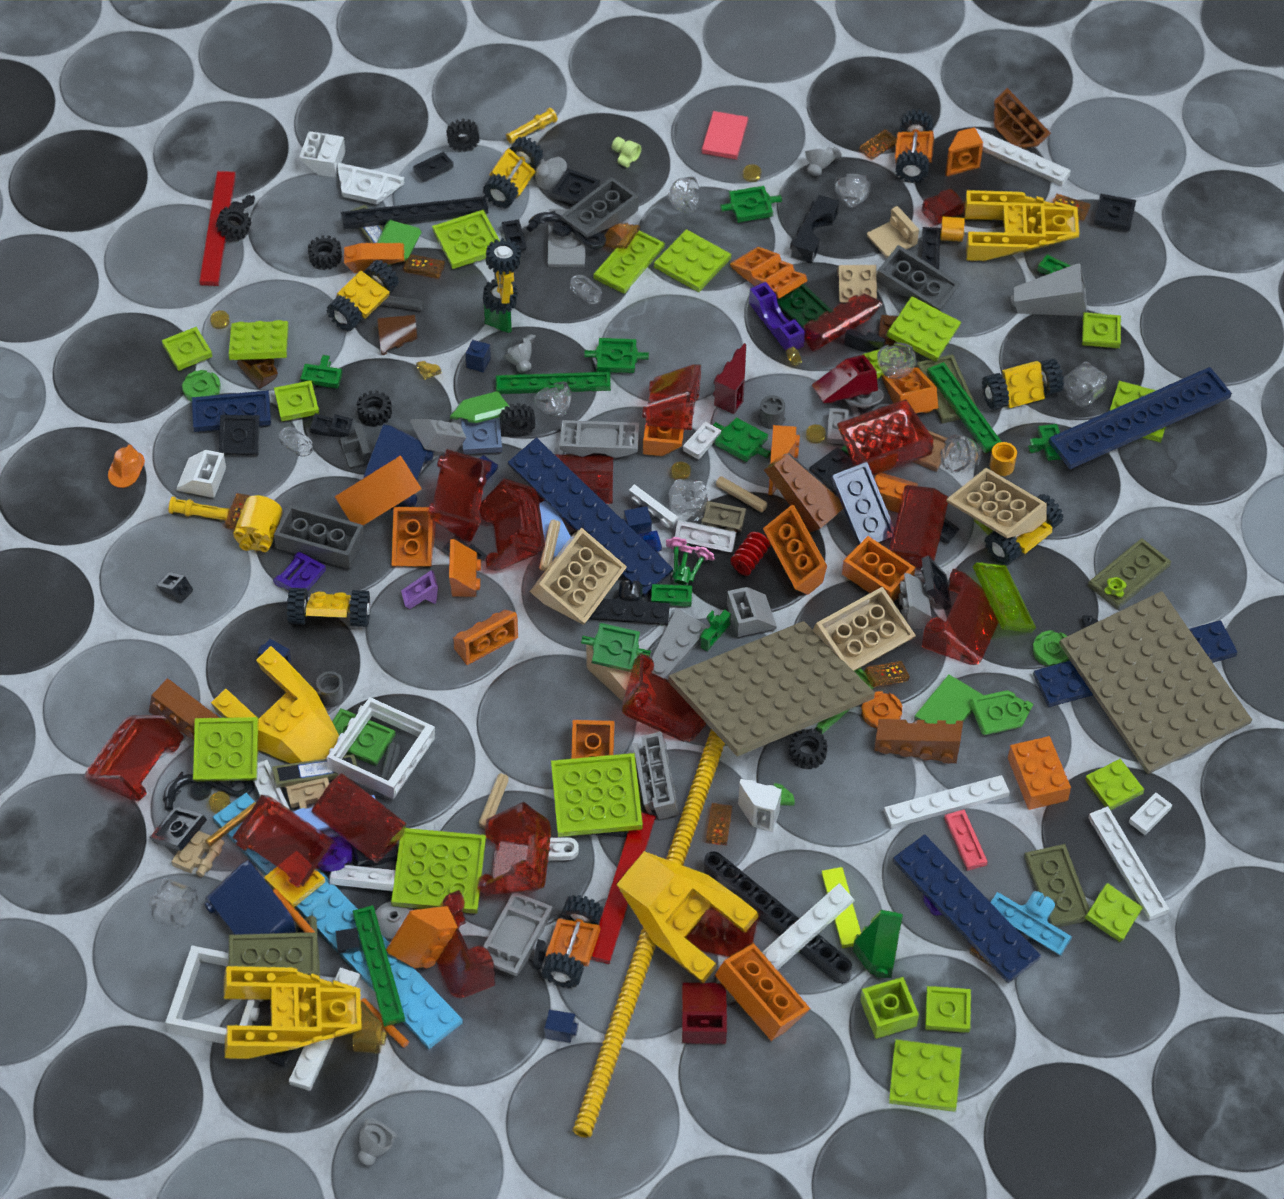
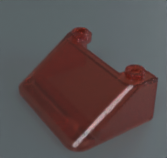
M952 569L949 578V590L959 594L946 621L936 617L927 622L924 628L922 647L969 665H977L982 661L1003 615L1004 607L966 573Z
M131 715L125 718L87 769L85 778L130 800L140 801L147 793L146 788L141 783L165 750L170 752L176 751L180 747L184 736L165 715Z

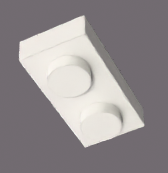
M705 421L683 445V451L699 460L721 434V430Z
M1155 793L1130 818L1129 824L1146 835L1171 810L1172 804Z

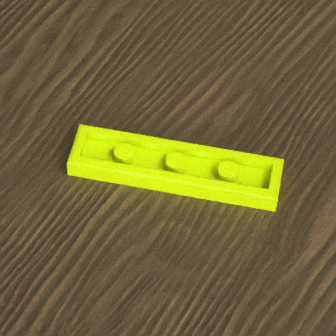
M843 867L822 871L821 875L827 894L839 883L850 894ZM852 903L834 919L842 948L853 947L855 936L861 934Z

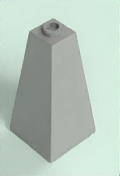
M1081 264L1069 266L1014 287V295H1011L1012 306H1016L1018 314L1083 316V312L1087 313V295Z

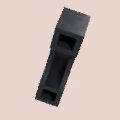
M819 195L816 201H812L809 214L806 213L803 226H799L796 239L793 238L791 241L792 258L813 263L819 251L820 241L813 231L819 227L833 225L839 212L838 200Z

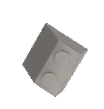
M411 419L410 421L425 450L455 454L467 438L462 427L457 423L431 419Z

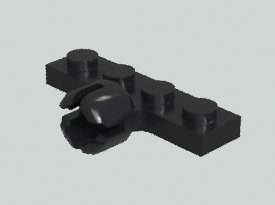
M625 580L619 584L617 599H603L589 617V619L668 625L670 603L643 601V585L633 580L631 591L629 590V580Z

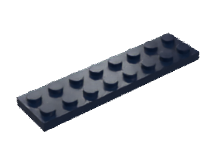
M925 834L893 857L892 862L1008 984L1040 960L1041 954Z

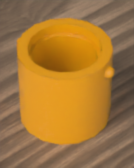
M942 216L940 240L963 242L965 218Z
M1007 442L995 444L990 459L991 471L999 476H1007L1014 471L1017 458L1015 446Z

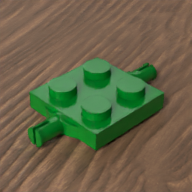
M764 185L729 191L731 202L720 204L721 212L732 210L738 223L773 217L771 204L782 202L781 194L770 196L766 192Z
M599 338L596 350H585L584 358H596L597 372L635 373L637 360H649V352H638L636 347L637 339Z
M737 417L726 427L717 422L713 424L714 427L721 430V434L715 439V445L745 462H748L752 456L757 454L766 459L770 457L771 451L762 447L768 440L769 434Z
M604 623L599 624L598 633L595 638L582 635L581 644L593 646L592 664L632 672L637 656L649 659L651 650L639 648V631Z

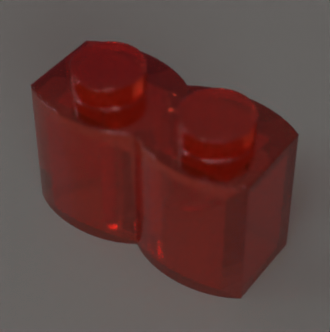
M953 189L943 190L938 196L925 199L921 212L936 226L941 224L942 216L956 217L964 212L965 202Z

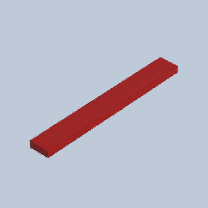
M217 171L200 285L219 286L226 235L222 237L220 235L221 232L217 231L216 221L220 211L226 206L229 208L232 204L236 179L235 172Z
M641 813L643 829L629 830L599 923L601 930L591 960L606 964L611 963L629 906L617 883L642 853L646 851L656 819L654 815Z

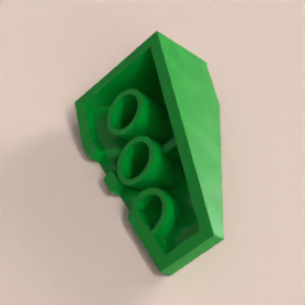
M880 910L871 919L870 925L868 927L865 926L862 929V933L860 935L857 934L854 938L853 952L867 971L878 978L892 979L903 917L901 913Z

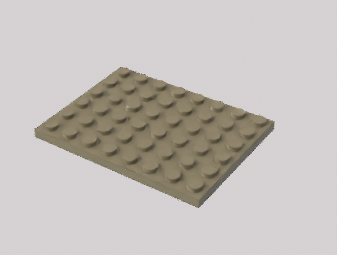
M1163 591L1075 632L1059 642V645L1147 775L1252 722V718Z
M804 621L668 676V682L737 757L874 699L875 692Z

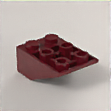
M745 343L740 349H736L732 360L726 362L722 373L718 374L714 379V405L732 414H735L744 402L747 346Z
M865 355L847 358L813 383L812 388L823 403H834L836 400L851 399L858 395H869L872 392L878 391L877 371Z
M682 982V1043L726 1044V988L722 983Z

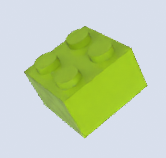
M904 977L862 989L860 1002L875 1039L917 1027L919 1014Z

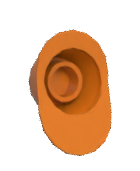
M130 444L117 450L108 472L109 482L118 488L131 486L138 479L144 466V456Z

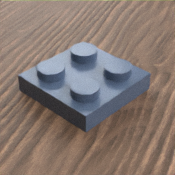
M500 417L479 423L468 422V419H461V426L467 437L463 442V454L502 452Z

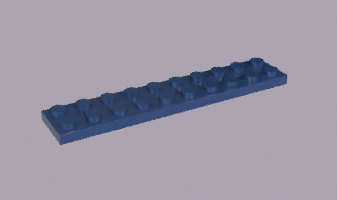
M1208 367L1049 437V444L1067 467L1072 469L1231 398L1232 392L1212 368Z
M537 437L508 461V466L573 529L578 531L583 528L627 566L621 575L626 580H629L632 586L633 580L640 582L643 585L642 595L644 597L652 591V584H660L673 572V568Z
M1221 620L1189 629L1212 663L1237 656L1238 652ZM1071 661L1034 670L1033 676L1048 708L1093 696V693Z

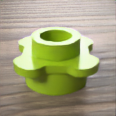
M1118 577L1109 578L1107 580L1108 586L1104 592L1107 595L1111 594L1118 598L1123 597V590L1127 586L1126 582Z

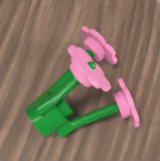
M672 537L666 540V547L674 550L672 578H674L673 581L677 584L688 585L689 581L693 582L703 560L714 561L715 559L714 554L709 552L707 548L691 547L687 544L686 539ZM678 550L684 552L682 563L679 567ZM695 550L699 560L692 572H690V568L686 566L688 553H692Z

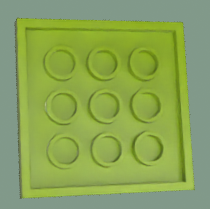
M635 753L551 761L558 837L643 829Z
M401 828L391 906L418 909L448 906L452 912L477 914L486 835Z

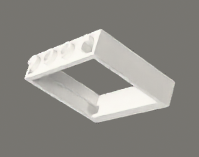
M369 697L363 706L360 705L356 717L349 721L345 733L339 735L335 747L329 750V755L326 758L328 760V769L394 799L434 741L435 727ZM372 716L418 737L389 781L342 760Z
M191 946L165 1022L168 1033L225 1044V1028L182 1020L201 961L229 966V953ZM248 999L240 1026H252L253 1021H257L259 1016L258 1005L263 1000Z

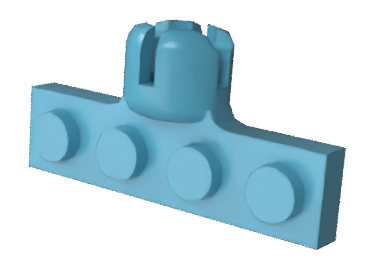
M999 892L996 893L991 901L993 906L1017 930L1060 956L1072 939V936L1048 922V917L1053 911L1055 903L1048 896H1043L1041 892H1033L1027 903L1023 906Z

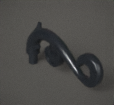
M555 211L541 212L534 215L528 221L529 224L526 227L527 231L532 232L540 224L557 222L553 225L552 230L558 236H568L572 231L583 244L591 249H601L606 244V237L601 232L587 237V239L594 238L597 242L588 241L583 234L562 220L561 215L555 213Z
M181 771L165 788L163 801L165 802V810H173V802L176 800V795L181 793L179 789L192 783L195 784L191 787V795L197 800L208 798L212 787L228 795L241 797L245 793L250 795L253 792L254 782L253 780L230 781L231 787H234L237 783L245 785L243 790L235 791L219 781H194L193 774L183 775ZM196 783L203 785V787L199 788Z

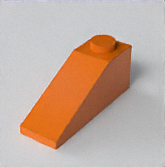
M359 243L344 247V264L354 273L365 271L376 260H381L383 264L387 263V265L404 261L403 243Z

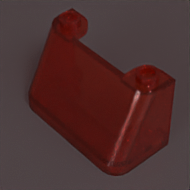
M692 364L656 376L653 381L650 380V396L647 406L643 407L642 418H646V426L692 430L695 402L699 399L702 365Z
M446 449L444 455H440L437 462V467H440L433 503H430L427 514H430V519L460 539L472 542L480 526L481 517L479 509L483 488L487 481L486 475L490 471L492 462Z
M504 478L479 503L482 519L494 524L497 553L491 552L486 556V568L494 571H500L539 554L545 547L539 497L536 490L530 486Z
M640 653L633 663L622 702L623 714L680 741H692L707 723L673 688L667 679L652 673L654 669L653 659Z
M268 795L260 796L232 837L237 841L235 844L244 851L248 848L254 850L286 872L290 877L288 881L298 888L300 885L306 886L338 844L325 833Z
M525 802L486 819L485 835L491 842L496 844L492 876L484 874L479 877L477 889L485 895L533 892L542 889L546 883L551 838V825L548 819Z
M460 890L446 895L439 907L448 906L458 928L436 961L450 993L456 998H464L495 986L494 963L489 951L483 946L468 949L459 930L461 925L466 924L463 915L465 902Z

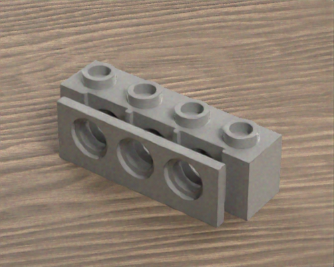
M662 732L641 736L643 746L639 747L637 743H634L633 746L646 811L648 814L653 815L652 810H655L659 820L679 815L667 745ZM652 791L654 792V798H653V800L651 799V797H652V793H651V792H652Z

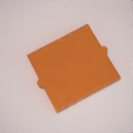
M619 223L610 227L605 234L606 244L604 247L627 249L639 231L640 225Z

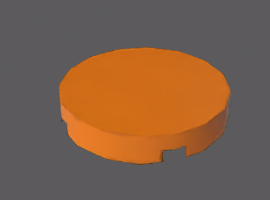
M878 691L875 692L874 699L863 703L862 717L869 726L877 729L879 719H901L902 704L894 694Z

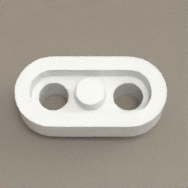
M542 838L536 844L537 856L546 861L572 860L577 857L579 852L578 843L572 838Z

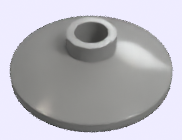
M878 389V391L872 392L869 395H858L845 400L852 406L866 409L881 402L884 395Z
M390 901L384 903L375 911L381 934L385 939L392 940L408 913L413 910L412 908L391 906ZM394 915L398 916V917L395 918V919L390 918L391 916H394Z

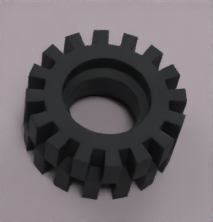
M464 118L460 122L459 119L455 120L456 123L451 122L446 129L447 142L450 148L453 147L455 151L458 149V152L464 149V152H467L468 148L473 150V146L477 147L480 137L478 126L474 121L471 122L470 119L465 121ZM461 134H468L467 136H463V137H459V136H458V135H461Z
M227 206L224 207L216 221L217 231L221 232L220 235L222 237L226 235L228 240L231 237L232 241H235L236 238L238 241L241 238L244 239L252 223L251 217H248L249 213H244L243 208L238 210V206H235V209L233 206H229V208ZM228 221H235L240 226H234Z
M322 235L321 239L316 237L315 241L312 239L311 244L308 245L309 261L312 263V266H316L317 269L322 267V270H326V267L329 270L332 269V266L337 267V263L340 264L342 259L339 240L336 241L335 237L331 239L329 235L327 238ZM322 251H331V253L326 255L319 254Z
M371 390L368 395L366 392L363 393V397L360 396L359 401H357L359 420L363 424L367 423V426L373 424V427H377L376 424L378 423L382 426L383 421L387 423L388 418L390 419L392 414L389 396H385L384 392L379 394L378 390H375V393H372ZM371 406L381 407L378 411L367 410Z
M517 403V406L510 404V407L506 406L504 407L505 410H501V429L503 433L506 432V435L512 434V437H515L516 434H519V437H521L522 434L528 435V432L531 433L535 429V413L531 406L527 407L526 404L520 406V403Z
M803 729L801 734L796 732L795 737L792 736L789 755L792 762L795 761L796 766L801 764L802 769H805V766H808V769H812V765L817 768L819 763L821 765L824 763L827 755V740L824 739L823 734L818 736L819 731L815 730L812 733V729H808L806 733L805 729ZM803 745H812L816 748V751L808 754L802 752L800 748Z

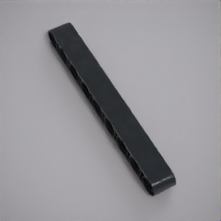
M711 851L705 855L704 873L756 910L759 916L758 919L776 934L781 936L800 919L721 853ZM731 876V877H733V878H732V879H727V878H725V877ZM747 889V890H749V891H748V892H743V891H741V890ZM778 915L781 918H774L773 916ZM817 934L809 941L813 943L812 945L806 944L798 951L836 983L844 984L850 980L852 971L851 960L820 934ZM827 955L829 956V958H823L821 956ZM842 968V969H845L846 971H845V972H840V971L837 970V969Z

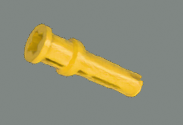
M547 108L546 112L535 115L533 120L507 133L506 138L510 144H513L518 137H525L537 129H545V126L552 122L556 123L558 121L557 115L552 108Z
M172 496L169 502V514L175 512L185 514L186 517L197 515L224 521L229 520L230 509L198 504L194 503L191 499L187 501L176 499L175 496Z

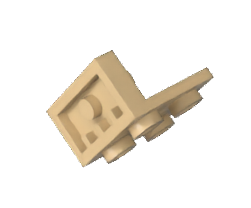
M896 206L891 209L890 222L868 232L867 237L888 258L898 245L905 249L918 243L919 228Z
M876 265L838 266L837 276H839L840 303L877 301Z

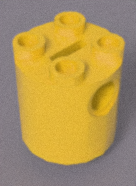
M260 495L250 496L246 499L233 532L234 538L242 550L269 551L274 539V533L283 515V510L277 502Z

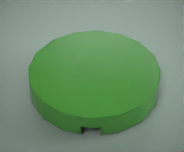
M198 370L188 374L185 377L186 380L182 383L184 396L191 402L192 397L219 395L221 390L218 376L213 372H207V370Z
M1052 630L1039 634L1033 643L1035 659L1047 667L1070 661L1059 645L1060 640L1067 637V635L1061 632L1056 633Z

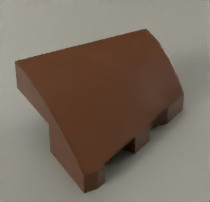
M415 315L377 318L381 356L386 355L387 350L395 346L398 349L405 343L417 339Z
M274 358L238 360L236 363L259 389L271 383L278 375L277 368L274 366Z

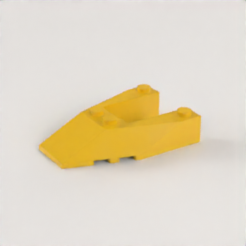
M966 191L965 219L1004 220V233L968 231L966 243L967 260H991L1040 249L1079 237L1078 208L1056 201L1055 204L1044 201L1042 197L1032 198L1025 196L1023 192Z
M270 646L256 661L260 669L286 693L258 718V751L265 752L278 760H283L290 764L326 759L329 755V750L337 744L339 734L318 693L282 655ZM227 689L222 691L211 702L215 711L222 718L256 717Z
M645 851L617 883L618 888L652 942L703 984L717 968V965L685 937L707 910L712 906L744 933L759 917L756 910L709 875Z
M226 966L224 999L271 1000V1026L227 1025L225 1058L248 1059L296 1049L359 1031L362 1028L360 988L334 980L330 982L320 979L318 975L312 973L311 975L298 972L296 968Z

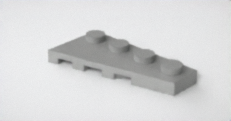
M676 608L646 668V677L662 686L668 679V676L679 667L701 642V633L709 627Z

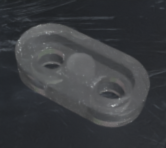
M575 275L571 278V290L585 302L595 304L601 300V288L586 276Z
M286 427L279 432L280 443L297 456L306 457L312 453L313 444L311 439L295 428Z

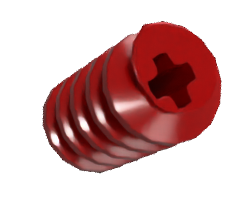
M749 533L739 546V549L731 557L730 562L733 568L741 575L749 576L751 570L755 568V565L762 559L763 554L767 552V548L770 547L769 540L761 533Z

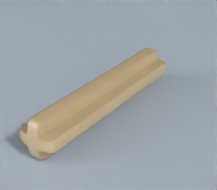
M723 476L717 479V487L756 510L763 512L767 508L766 501Z
M554 519L550 521L539 566L542 571H545L551 564L561 523Z
M500 773L496 778L479 821L481 828L489 829L509 781L508 776Z

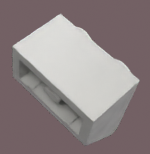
M309 131L299 160L318 175L336 178L338 173L337 164L342 162L345 154L344 137Z
M204 450L190 457L176 488L177 491L215 498L226 470L224 453Z
M740 779L738 805L753 827L773 832L780 812L782 789L772 785L759 784L753 780Z

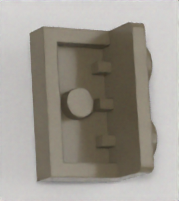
M707 501L704 518H702L701 522L706 526L741 533L746 509Z

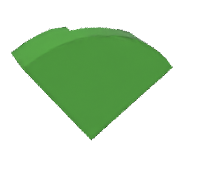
M774 783L776 788L782 789L780 805L794 806L793 794L784 788L783 785Z

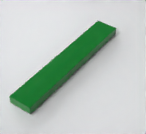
M942 362L927 368L930 378L984 453L992 451L995 444L1002 441L947 365Z
M610 372L496 375V391L499 394L611 391Z
M374 905L352 910L383 1025L388 1026L405 1021V1016Z

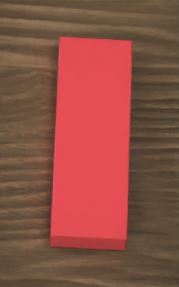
M965 809L946 814L944 816L945 822L966 870L969 871L987 866L988 861Z

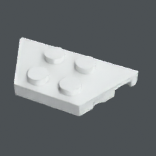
M342 163L337 164L342 197L377 205L405 183L404 177Z

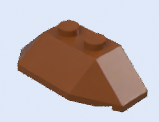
M1008 88L994 100V127L1010 144L1022 149L1039 146L1051 134Z

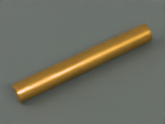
M256 802L252 803L208 837L205 843L211 847L259 809Z

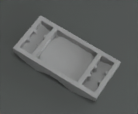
M549 209V212L555 211V213L562 215L569 209ZM549 222L548 267H585V244L572 231L565 237L554 234L552 228L557 222Z
M562 420L560 450L581 457L593 453L606 454L614 458L638 452L639 423Z
M513 892L481 949L477 961L517 976L527 963L536 941L542 935L553 906Z

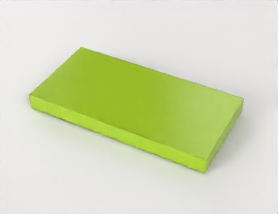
M633 228L593 274V279L625 294L665 248V243Z

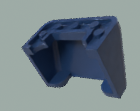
M384 424L363 478L401 455L418 481L423 464H428L429 461H432L434 451L425 450L419 439L393 426ZM413 494L394 507H415L417 495Z
M249 860L244 861L205 897L206 903L204 905L210 914L214 913L216 916L220 915L234 935L296 933L291 914Z

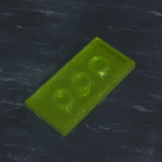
M976 562L972 567L1002 630L1033 632L1036 626L1007 566Z

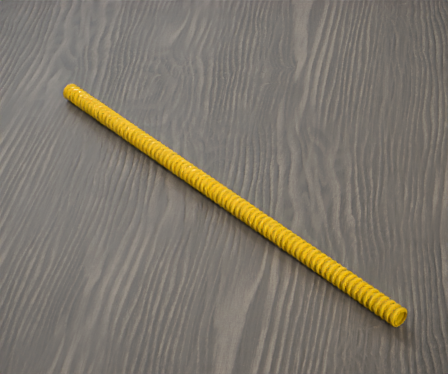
M712 729L709 732L702 758H700L698 769L690 787L691 790H689L687 801L677 825L678 828H676L674 839L666 857L667 860L680 865L685 863L701 811L709 793L710 784H712V779L722 754L721 752L725 746V743ZM644 927L641 929L633 958H631L623 987H621V993H619V998L608 1026L609 1028L606 1031L607 1034L604 1037L605 1040L602 1043L603 1046L600 1048L601 1052L598 1054L599 1058L596 1060L592 1077H590V1083H588V1089H586V1095L583 1098L584 1101L581 1104L582 1107L579 1109L580 1113L577 1115V1120L573 1127V1132L580 1137L588 1138L592 1136V1131L595 1128L594 1125L597 1122L596 1118L599 1116L598 1112L601 1110L600 1106H602L605 1093H607V1087H609V1081H611V1075H613V1069H615V1063H617V1057H619V1051L622 1048L621 1045L624 1043L623 1039L626 1037L625 1033L628 1031L627 1027L630 1025L629 1021L632 1019L642 985L646 978L645 974L648 972L656 948Z

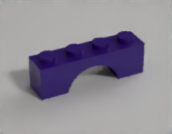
M764 282L750 288L749 304L787 354L804 347L805 331L796 320L789 321L785 318L777 303L776 294L770 286Z

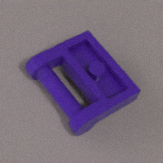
M297 552L293 557L294 560L280 575L273 579V582L276 586L287 590L291 587L307 588V591H309L324 574L326 566L301 552ZM301 564L302 566L298 569V571L291 577L290 580H288V577Z

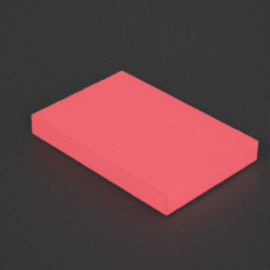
M713 111L703 144L702 154L737 160L747 127L748 117Z

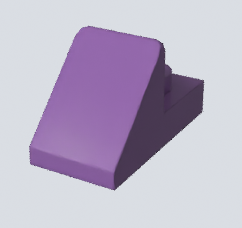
M429 571L401 590L405 607L411 609L425 599L434 604L436 603L438 586L434 571Z

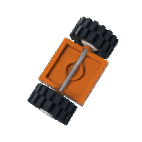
M913 109L912 113L907 111L906 114H903L900 132L897 135L895 172L899 179H904V182L911 180L910 183H914V180H916L918 183L920 179L923 181L928 174L929 162H932L934 144L933 118H931L930 114L927 115L926 111L921 113L922 110L918 109V112Z
M571 895V897L569 896L566 899L561 913L563 919L557 920L542 969L544 979H548L547 981L550 983L554 982L556 986L559 984L563 988L565 986L567 988H575L580 983L584 971L583 967L589 966L601 930L599 923L603 914V907L598 902L594 903V899L589 900L586 896L582 898L581 895H577V897Z

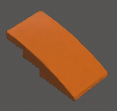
M761 247L753 249L730 263L731 268L754 286L766 282L776 294V298H781L807 282L806 275L794 271L793 264L782 261L780 254Z
M400 455L336 495L335 498L349 521L365 525L422 488Z

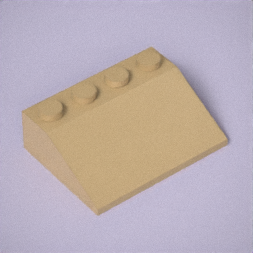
M985 468L947 498L949 504L1006 538L1034 531L1046 521L1045 502L988 468Z
M581 528L570 537L529 592L548 607L584 625L627 566Z
M883 587L817 622L812 630L853 671L916 637Z

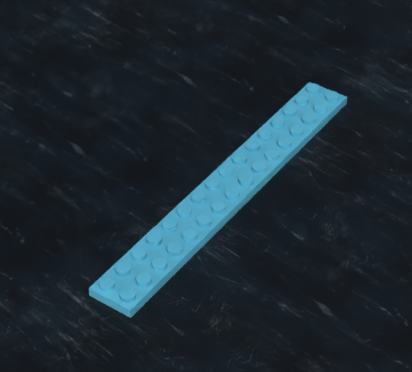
M245 793L214 815L213 821L221 828L255 801ZM260 806L256 812L226 834L265 876L296 851L311 864L310 859L297 845L255 852L249 832L250 820L257 817H268ZM315 865L314 868L325 878V883L295 906V908L304 918L311 915L316 917L318 933L338 953L335 931L357 928L352 910L357 908L335 885L330 884V880ZM358 934L360 951L340 953L339 955L356 973L361 974V978L374 991ZM382 935L385 948L387 949L390 943ZM387 953L405 1016L403 1023L430 1049L460 1026L463 1020L413 967Z

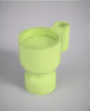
M620 137L615 138L613 141L612 150L618 153L621 152L618 164L628 168L631 162L636 161L640 156L641 145L633 141L625 142Z

